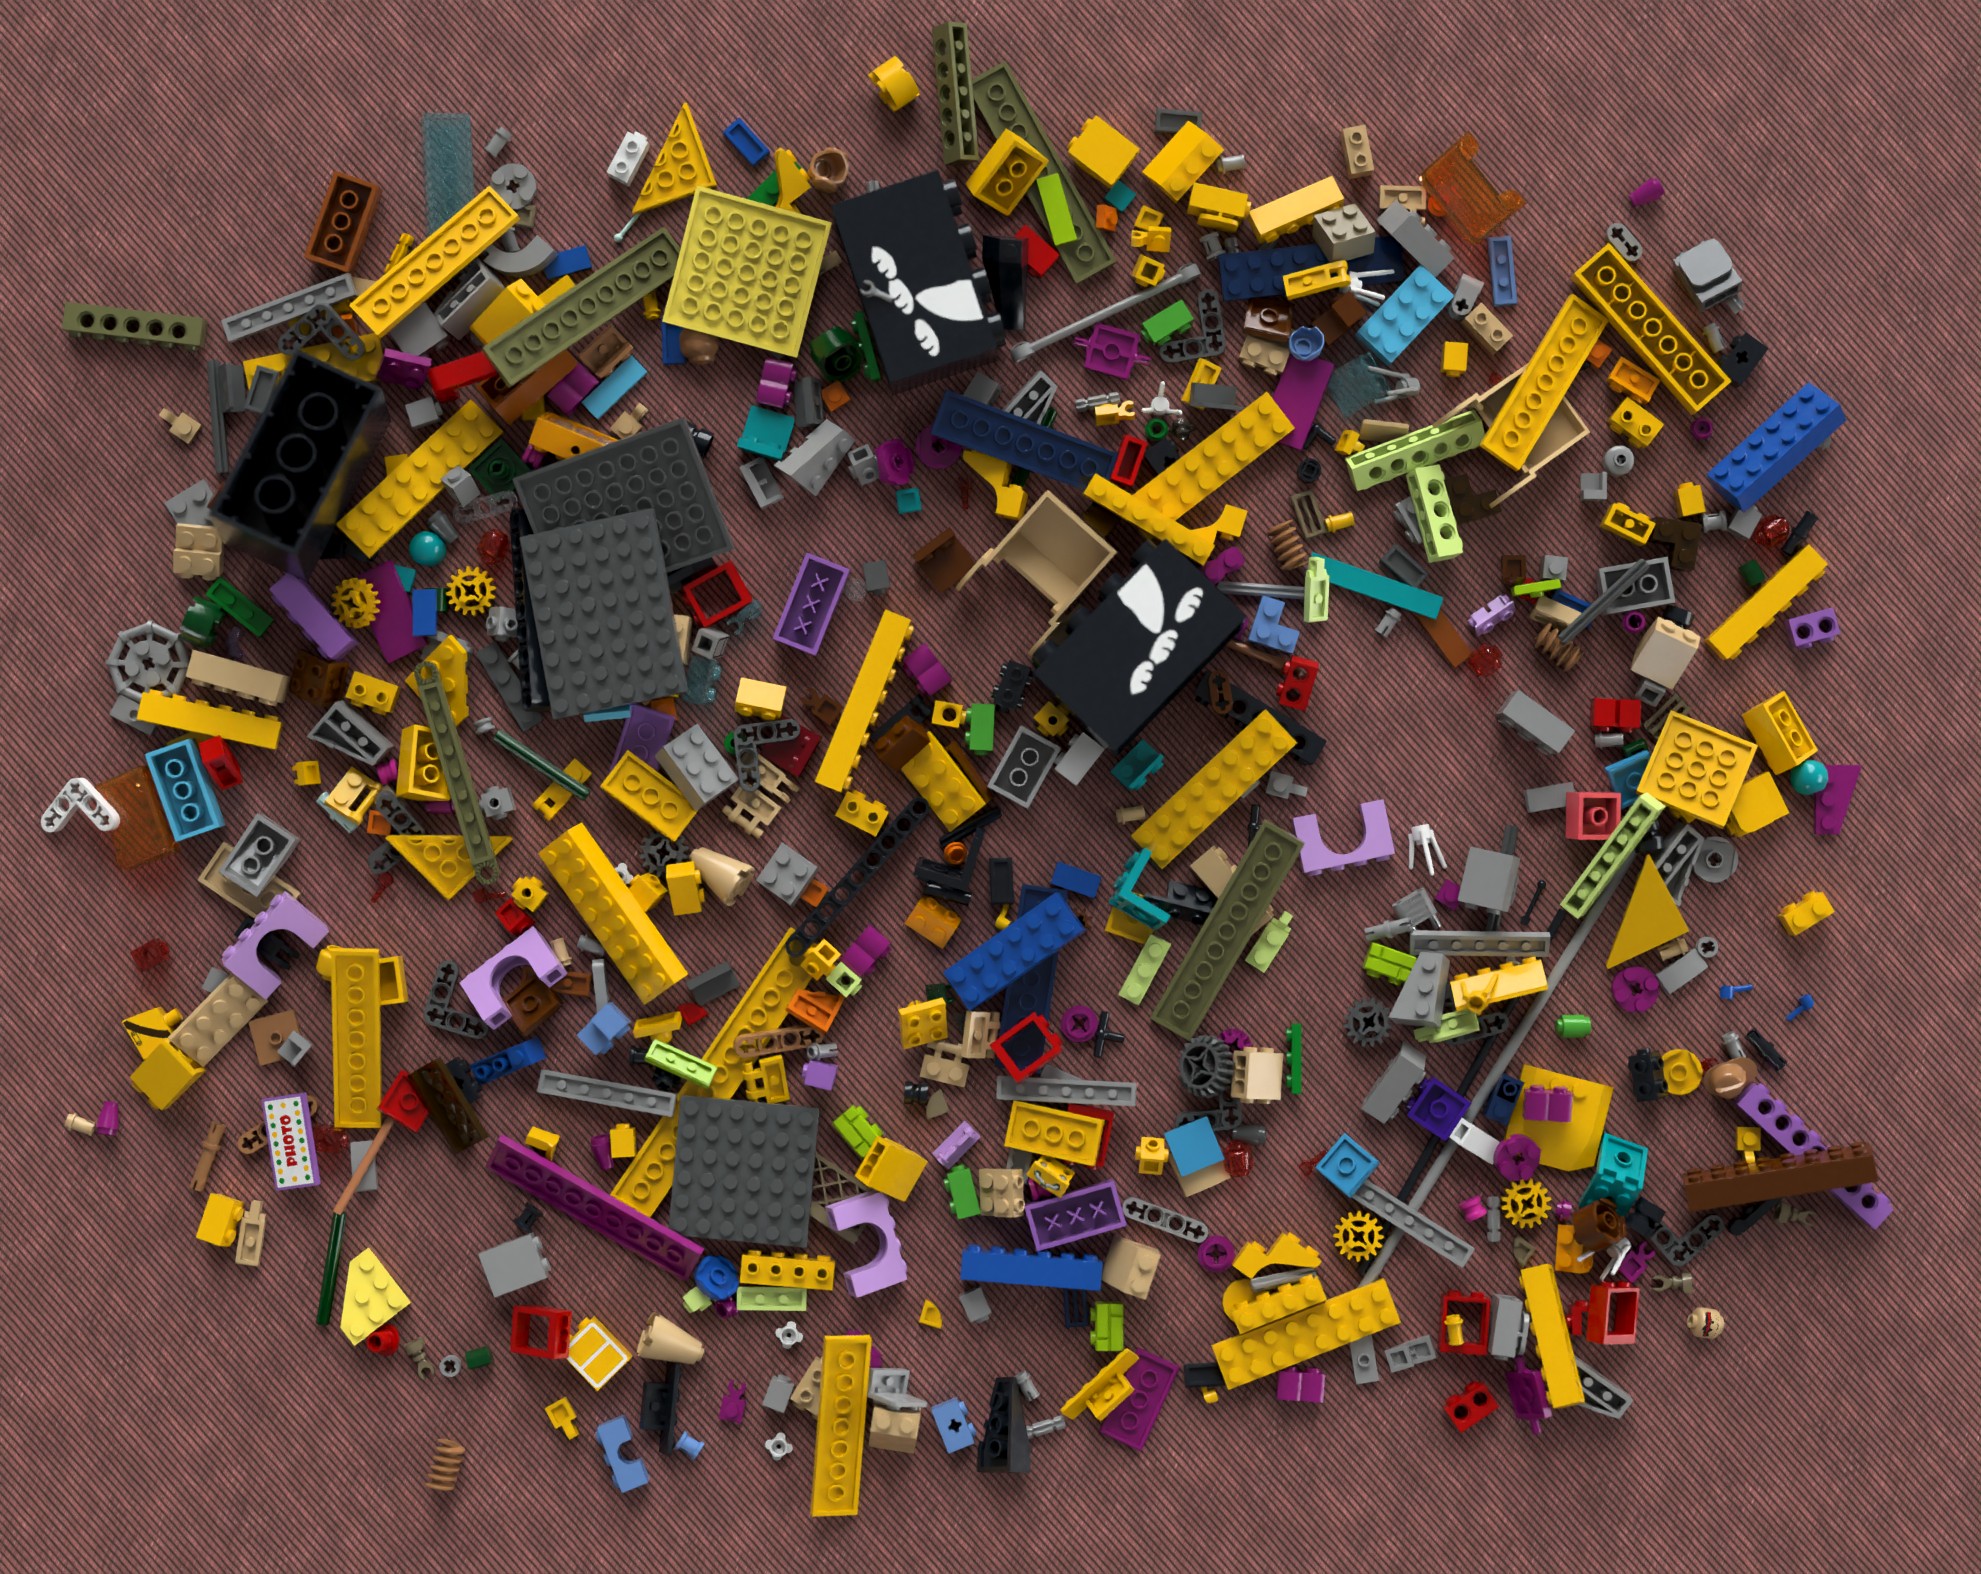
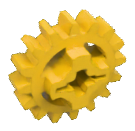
M467 566L466 572L458 569L459 576H450L454 582L447 583L451 591L446 592V595L453 598L449 601L450 605L457 604L455 611L459 612L463 609V615L465 616L471 611L475 617L478 610L483 614L486 613L485 606L492 608V604L489 601L490 599L495 600L497 598L492 595V592L496 591L497 587L491 586V583L495 580L494 578H486L488 576L487 571L480 574L479 567L472 571L471 567ZM469 576H476L473 581L463 580ZM484 583L486 585L487 590L486 596H484L482 592V587L484 586ZM464 585H466L467 587L474 588V591L479 596V598L475 595H469V592L467 591V588L464 587ZM457 587H460L461 590L459 599L457 597ZM478 601L480 603L479 605L472 607L467 606V604L469 605L470 602Z
M350 578V580H343L342 585L335 587L338 593L332 594L336 602L331 603V606L336 607L337 610L333 614H339L340 618L338 621L346 622V627L361 628L370 625L369 621L376 620L373 613L380 612L376 608V604L381 602L380 600H375L378 591L372 592V583L366 584V579Z
M1532 1178L1528 1179L1527 1183L1523 1179L1519 1180V1184L1511 1181L1512 1188H1504L1507 1196L1500 1197L1501 1200L1505 1201V1204L1500 1206L1501 1209L1508 1211L1504 1214V1217H1512L1510 1223L1515 1225L1519 1222L1520 1228H1524L1525 1223H1527L1529 1228H1533V1222L1541 1225L1540 1218H1548L1547 1214L1544 1213L1545 1210H1551L1552 1208L1546 1205V1202L1551 1200V1197L1544 1195L1548 1191L1547 1188L1539 1189L1541 1183L1537 1181L1533 1185ZM1522 1188H1529V1189H1527V1191L1524 1192V1193H1517V1192H1516V1191H1518L1519 1189H1522ZM1538 1194H1539L1540 1200H1541V1205H1540V1207L1537 1206V1201H1536V1198L1538 1197ZM1511 1199L1515 1201L1516 1208L1514 1212L1511 1208ZM1525 1199L1531 1204L1529 1207H1523L1521 1201ZM1528 1213L1535 1214L1530 1218H1522Z
M1357 1211V1216L1354 1217L1349 1212V1219L1346 1220L1341 1217L1340 1219L1343 1224L1335 1225L1339 1230V1233L1333 1234V1237L1339 1238L1335 1246H1342L1340 1254L1347 1252V1259L1349 1260L1352 1256H1356L1357 1262L1360 1261L1361 1256L1369 1260L1368 1254L1377 1255L1375 1247H1382L1378 1239H1383L1384 1235L1378 1234V1231L1383 1228L1382 1226H1375L1377 1218L1369 1220L1370 1213L1368 1212L1364 1217L1361 1216L1360 1211ZM1359 1220L1366 1223L1363 1226H1354L1351 1222ZM1346 1228L1349 1232V1239L1344 1243L1343 1231ZM1350 1228L1357 1232L1363 1231V1238L1367 1244L1360 1240L1354 1241L1353 1238L1355 1236ZM1373 1229L1374 1241L1371 1244L1368 1240V1233ZM1354 1246H1362L1365 1251L1356 1252L1351 1249Z

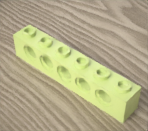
M1471 410L1450 418L1436 429L1431 425L1345 457L1350 480L1356 490L1360 491L1381 482L1390 481L1397 476L1411 472L1415 468L1432 465L1437 461L1454 457L1469 449H1475L1479 447L1485 436L1483 423L1476 411Z
M1649 793L1639 796L1560 905L1577 919L1586 915L1666 806Z

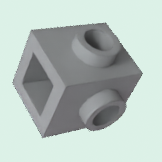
M868 444L847 453L852 464L848 468L853 479L858 478L863 486L879 478L880 471L877 457L873 455Z
M507 607L489 608V617L486 621L487 635L495 636V640L501 642H509V638H517L518 622L516 620V610Z
M499 786L485 789L486 794L481 795L482 800L479 801L482 814L486 813L487 817H493L494 821L506 818L508 812L516 810L509 787L499 789ZM496 799L499 801L497 807L494 806V801Z

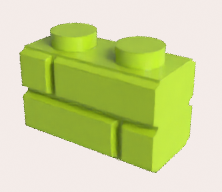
M1371 942L1362 968L1367 970V975L1379 979L1381 974L1389 977L1388 982L1401 986L1402 982L1406 983L1417 957Z
M853 1104L834 1120L832 1125L862 1159L867 1155L876 1137H881L884 1133L877 1124L871 1125L866 1118L869 1115L861 1106L856 1108Z
M1096 1301L1095 1307H1090V1321H1095V1331H1090V1345H1095V1351H1123V1302Z

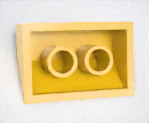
M1187 121L1142 173L1176 203L1224 149L1206 132L1190 121Z
M1006 128L965 184L975 197L1009 216L1049 160L1023 138Z
M1785 691L1765 700L1742 715L1745 725L1750 729L1756 744L1762 750L1767 759L1768 766L1775 775L1799 765L1818 751Z
M414 724L402 729L396 797L416 801L450 800L451 795L430 727Z

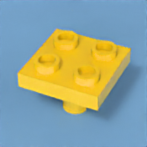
M943 998L924 1003L915 1000L916 1005L912 1001L908 1004V1007L898 1009L901 1044L904 1049L948 1038L946 1004Z

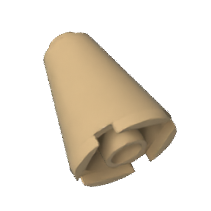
M701 847L699 850L696 848L689 856L690 862L694 861L695 869L700 870L701 879L727 906H731L736 902L733 898L737 894L740 896L744 894L753 879L754 874L751 871L755 870L754 867L707 848Z
M656 1312L650 1315L646 1322L650 1325L646 1330L642 1331L637 1347V1353H639L637 1356L686 1364H694L696 1361L699 1362L701 1360L704 1348H701L702 1343L662 1315Z

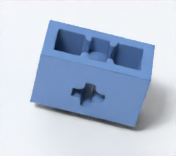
M958 1397L931 1407L948 1454L974 1444V1436H977L973 1423L968 1424L965 1415L968 1414L964 1401L959 1402ZM952 1419H955L956 1422H961L959 1423V1429H955L954 1426L950 1427Z

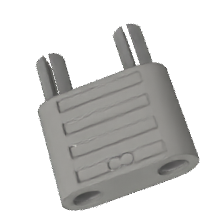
M1424 888L1415 890L1392 905L1399 920L1406 917L1411 918L1412 924L1410 926L1413 925V930H1417L1416 925L1426 919L1430 920L1435 930L1442 926L1436 916L1437 910Z

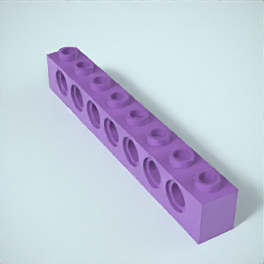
M1751 1083L1733 1102L1738 1109L1758 1127H1761L1787 1153L1800 1155L1804 1154V1151L1817 1148L1819 1151L1827 1150L1820 1142L1822 1138L1813 1130L1808 1132L1803 1127L1805 1123L1797 1115L1791 1116L1785 1110L1788 1107L1779 1099L1774 1101L1769 1096L1770 1091L1761 1083L1758 1085ZM1765 1101L1768 1109L1765 1113L1761 1114L1758 1106L1761 1102ZM1779 1117H1783L1785 1120V1125L1781 1129H1777L1775 1125ZM1800 1132L1802 1141L1795 1145L1793 1143V1136ZM1872 1183L1853 1186L1850 1191H1846L1844 1187L1829 1190L1866 1225L1875 1230L1894 1210L1889 1205L1891 1202L1889 1198L1883 1193L1877 1194L1871 1189L1874 1186ZM1869 1195L1871 1202L1867 1207H1863L1862 1198Z

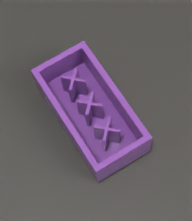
M806 553L772 639L817 657L851 573L850 569Z
M287 573L269 589L273 593L271 596L273 601L279 607L282 606L289 611L286 615L294 624L301 625L304 628L301 632L309 641L319 645L317 650L324 658L340 660L359 644L355 637L338 621L339 619L305 581Z
M1113 1178L1067 1191L1061 1198L1053 1195L1049 1198L1046 1197L1038 1201L1025 1203V1211L1037 1251L1127 1226Z

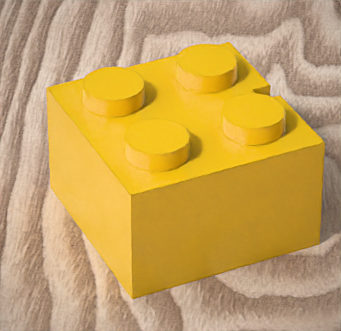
M403 956L379 959L380 1006L409 1001Z

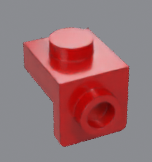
M1576 1300L1575 1304H1568V1315H1565V1320L1569 1333L1572 1335H1582L1581 1312H1589V1301Z

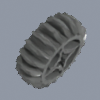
M1201 1035L1198 1038H1191V1043L1185 1044L1186 1050L1179 1051L1182 1058L1177 1060L1180 1063V1067L1176 1070L1181 1072L1177 1079L1183 1081L1182 1087L1187 1089L1188 1093L1200 1098H1211L1213 1095H1220L1221 1090H1227L1226 1083L1232 1082L1229 1076L1235 1073L1231 1070V1066L1236 1064L1231 1061L1234 1054L1228 1052L1230 1046L1224 1044L1223 1040L1215 1038V1036Z

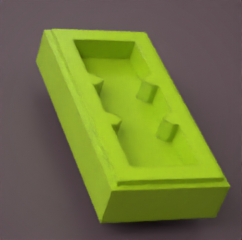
M1554 579L1512 587L1511 594L1512 597L1530 594V598L1544 596L1546 591L1560 589L1561 583L1560 580Z

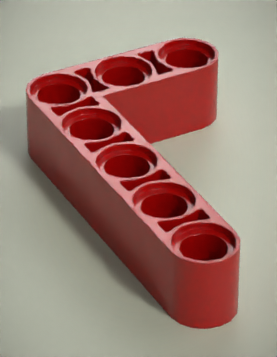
M482 352L427 371L434 395L440 403H448L460 398L459 388L499 375Z

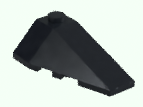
M983 235L982 260L996 311L1000 315L1004 329L1025 331L1029 238Z
M998 1377L995 1380L989 1403L991 1408L989 1420H985L983 1428H986L984 1439L979 1442L977 1472L1030 1473V1445L1016 1377Z

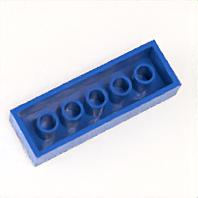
M1808 382L1706 474L1713 489L1743 513L1746 512L1846 421L1840 404Z
M1056 892L943 973L968 1010H975L1083 934L1086 929L1061 893Z
M968 1244V1247L963 1248L960 1279L1100 1291L1103 1263L1096 1254L1084 1253L1083 1257H1074L1073 1252H1060V1255H1051L1049 1250L1037 1251V1254L1028 1253V1249L1014 1248V1252L1005 1251V1247L991 1246V1250L982 1249V1245Z

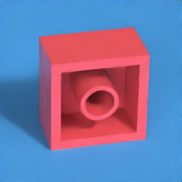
M1566 792L1565 838L1608 840L1621 820V793Z

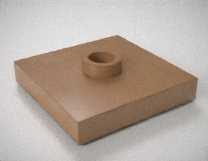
M295 1009L248 1021L260 1066L285 1060L278 1053V1050L294 1030L301 1035Z

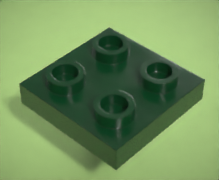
M502 438L468 468L472 475L499 504L516 490L512 479L532 471Z

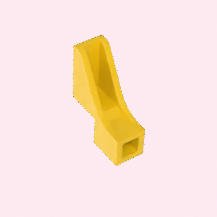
M780 147L774 153L779 198L775 207L802 214L795 204L790 205V203L811 188L808 183L810 177L803 168L799 170L794 164L797 159L789 149L785 151Z
M971 450V452L964 451V461L994 487L997 494L995 513L1001 518L1020 521L1024 516L1028 494L1022 490L1023 487L1009 484V487H1007L1013 464L975 450Z
M1225 504L1220 518L1213 525L1191 531L1212 544L1217 533L1221 534L1220 538L1233 541L1234 538L1239 539L1248 511Z
M1282 1232L1267 1254L1264 1253L1266 1249L1256 1241L1253 1244L1247 1241L1235 1257L1232 1265L1252 1279L1261 1268L1269 1264L1277 1263L1316 1268L1322 1261L1318 1258L1320 1253L1309 1245L1307 1248H1304L1299 1244L1301 1239L1291 1232L1288 1235Z

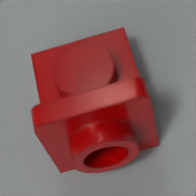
M509 898L495 912V915L509 932L520 937L523 932L529 930L536 922L513 902V898Z

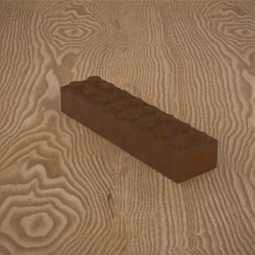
M1854 1142L1850 1147L1841 1148L1840 1145L1830 1146L1827 1150L1819 1152L1817 1149H1810L1800 1155L1786 1153L1776 1159L1761 1157L1757 1159V1162L1752 1163L1737 1161L1733 1163V1166L1724 1167L1723 1164H1718L1702 1171L1700 1168H1693L1687 1170V1173H1683L1689 1212L1879 1182L1873 1151L1870 1144H1865V1142Z

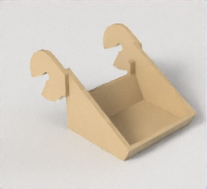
M1528 363L1481 396L1476 393L1436 421L1432 425L1433 428L1436 429L1467 406L1470 411L1475 408L1490 428ZM1565 396L1522 465L1520 471L1523 475L1519 477L1521 482L1490 503L1491 508L1537 476L1534 473L1590 433Z
M1047 490L995 549L990 548L978 560L955 589L961 591L976 571H979L983 566L986 567L992 560L999 564L1005 559L1055 604L1050 610L1055 614L1048 622L1051 627L1028 652L1032 656L1067 617L1064 612L1080 597L1116 555L1117 551Z

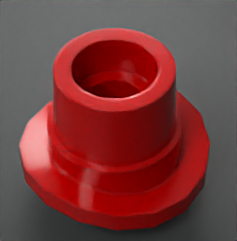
M385 1323L367 1337V1347L371 1352H377L382 1356L392 1355L399 1346V1333L393 1325Z

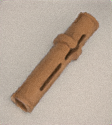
M215 1121L211 1122L208 1136L202 1143L203 1150L189 1188H195L196 1191L204 1192L217 1151H220L221 1148L219 1144L226 1125H220L221 1123Z

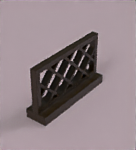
M441 1057L407 1075L455 1155L489 1137Z

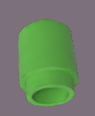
M1560 1015L1559 1019L1555 1021V1031L1559 1033L1561 1038H1584L1585 1035H1590L1591 1032L1590 1018L1584 1017V1015Z

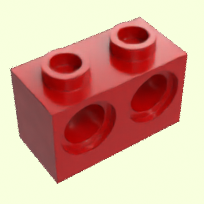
M1294 655L1291 656L1290 662L1285 661L1282 674L1286 676L1283 683L1279 682L1276 696H1279V704L1306 711L1319 669V662ZM1301 667L1305 669L1306 673L1302 676H1297L1293 671ZM1290 689H1296L1299 691V695L1290 697L1287 692Z
M221 735L199 743L202 762L221 791L243 783L239 762Z
M1481 1380L1469 1383L1465 1386L1463 1393L1450 1396L1446 1399V1404L1442 1406L1461 1433L1499 1408V1405ZM1477 1393H1484V1401L1480 1404L1474 1403V1396ZM1458 1406L1466 1408L1465 1414L1461 1417H1457L1454 1414Z

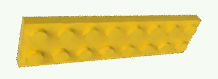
M488 186L349 305L350 308L381 339L520 220L519 215Z
M1569 295L1479 446L1515 472L1519 471L1609 319L1576 295Z
M1266 392L1138 490L1133 496L1175 521L1294 430L1295 427L1269 393ZM1140 530V532L1143 534L1146 540H1151L1153 538L1152 536Z
M470 399L336 524L337 527L370 559L445 489L440 480L457 465L465 470L503 435V431Z
M1265 709L1142 824L1131 837L1142 848L1151 851L1150 857L1163 869L1295 746L1297 742Z
M332 948L334 1126L339 1128H381L382 1113L377 1110L378 1105L382 1101L379 949Z
M1382 1278L1213 1344L1211 1347L1226 1387L1230 1390L1399 1324L1401 1321L1386 1281Z
M870 1335L824 1336L810 1509L812 1517L857 1515L872 1342Z

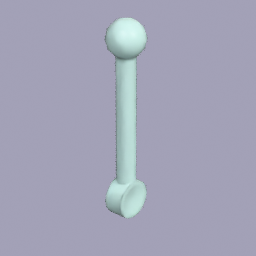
M642 213L634 215L623 230L614 236L615 242H622L624 234Z

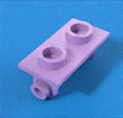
M1506 594L1498 596L1487 604L1491 612L1488 613L1482 607L1470 615V619L1467 621L1472 628L1475 627L1477 637L1481 634L1489 633L1497 623L1508 620L1516 611L1513 600L1510 601Z
M964 1120L932 1154L949 1170L981 1136Z

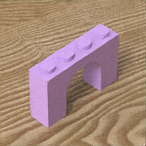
M1384 799L1358 804L1364 829L1363 839L1354 851L1344 855L1333 853L1325 847L1320 837L1316 814L1292 818L1294 836L1305 842L1299 853L1302 873L1308 872L1309 876L1322 874V869L1331 867L1332 872L1345 869L1344 864L1353 863L1354 867L1368 864L1367 859L1376 858V862L1389 860V855L1395 854Z
M286 891L281 895H276L270 902L271 906L268 910L260 912L254 920L255 924L250 929L246 928L238 937L239 941L234 946L230 945L222 955L223 965L265 1000L282 982L280 976L257 957L256 950L260 939L272 930L286 929L294 932L314 948L329 932L325 923Z
M534 926L523 932L520 937L511 944L506 945L503 950L488 959L482 966L468 974L460 982L483 1021L493 1030L512 1017L500 996L501 982L511 969L520 965H530L539 979L549 988L568 974L544 936Z
M876 1189L825 1206L831 1229L840 1231L868 1222L876 1229L879 1235L880 1246L876 1257L867 1265L843 1273L849 1295L856 1298L907 1280V1265L900 1255L901 1243L894 1233L895 1222L893 1217L889 1215L888 1197L885 1193Z

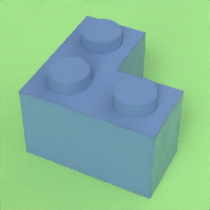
M1264 595L1260 598L1247 638L1248 642L1288 655L1293 654L1300 631L1278 625L1285 602Z
M610 1002L576 1036L595 1055H598L600 1052L604 1055L612 1048L613 1044L611 1041L615 1037L617 1039L622 1038L630 1030L628 1025L631 1021L613 1002Z

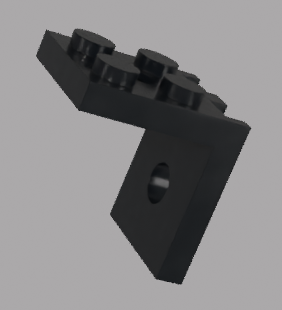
M976 828L963 870L919 856L913 875L918 876L917 879L923 882L930 883L931 880L938 882L941 887L946 889H953L954 887L967 891L986 829Z

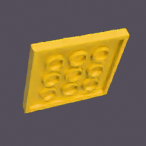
M1671 710L1636 794L1643 795L1649 793L1667 807L1723 829L1758 745Z

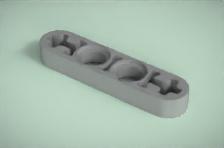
M604 958L592 960L597 1013L607 1003H610ZM613 1039V1040L611 1041V1043L613 1044L612 1048H614V1039Z
M1128 1197L1122 1203L1123 1213L1133 1220L1197 1243L1204 1241L1208 1236L1206 1225L1196 1219L1137 1197ZM1133 1201L1136 1202V1206L1140 1209H1143V1205H1147L1143 1219L1139 1218L1141 1213L1138 1211H1133L1132 1214L1128 1213L1129 1209L1126 1205L1132 1204ZM1152 1209H1157L1161 1214L1157 1222H1151L1147 1217L1148 1212ZM1174 1217L1182 1220V1227L1179 1230H1173L1169 1226V1221ZM1186 1221L1191 1222L1189 1227L1196 1229L1198 1225L1201 1226V1231L1204 1234L1198 1235L1197 1238L1189 1230H1187L1186 1235L1182 1234L1186 1228Z

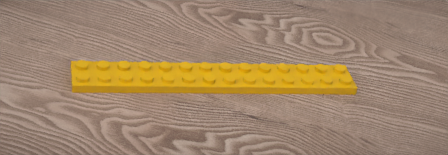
M789 928L701 1060L718 1067L709 1088L706 1089L688 1080L677 1095L674 1117L663 1115L610 1196L651 1218L673 1185L681 1095L731 1099L744 1080L742 1074L744 1070L743 1062L752 1061L754 1065L759 1056H739L733 1048L735 1038L743 1034L778 1029L788 1015L785 1009L797 989L804 990L812 979V976L800 966L806 958L803 955L797 958L792 957L786 951V942L796 931L794 928ZM797 940L792 941L789 945V949L793 953H799L803 948L802 943ZM815 942L812 944L815 948L818 946ZM764 1037L761 1041V1046L765 1048L772 1037ZM754 1039L755 1044H748L746 1041H743V1045L739 1046V1048L746 1051L747 1046L753 1045L756 1048L755 1050H757L756 1039Z

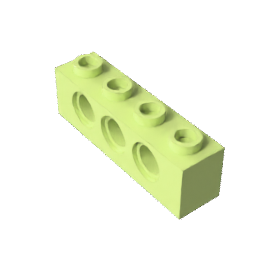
M1440 464L1415 468L1406 474V479L1428 561L1432 563L1453 559L1463 553V543L1458 535L1456 519L1453 515L1444 483V473L1441 471ZM1428 488L1432 490L1433 495L1428 491ZM1434 510L1437 511L1439 517L1435 515ZM1440 532L1443 533L1445 539L1441 537Z

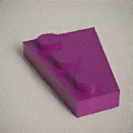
M1824 765L1828 772V781L1822 791L1814 793V834L1840 833L1862 765Z

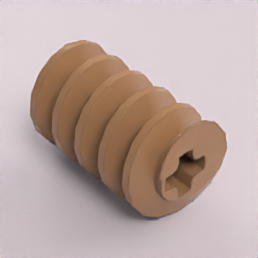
M1293 519L1276 525L1267 532V536H1275L1270 541L1271 545H1279L1274 549V553H1282L1277 558L1278 562H1286L1281 567V570L1290 571L1309 563L1308 561H1302L1307 555L1306 552L1299 553L1303 544H1295L1300 538L1299 535L1292 536L1296 527H1288Z
M1548 622L1533 639L1537 641L1534 648L1537 649L1543 646L1544 648L1541 653L1543 655L1551 652L1549 660L1551 661L1557 657L1556 666L1558 667L1564 663L1563 672L1565 673L1576 664L1584 652L1578 655L1580 651L1579 646L1571 649L1573 645L1572 640L1566 645L1563 644L1557 637L1559 629L1555 628L1550 631L1552 623Z
M438 1439L443 1446L435 1447V1450L440 1452V1455L433 1456L432 1458L438 1464L430 1465V1468L435 1470V1473L427 1475L433 1481L425 1483V1486L441 1491L453 1490L455 1484L452 1481L457 1480L458 1477L454 1472L460 1470V1466L457 1463L463 1460L459 1454H463L465 1448L457 1442L448 1439Z

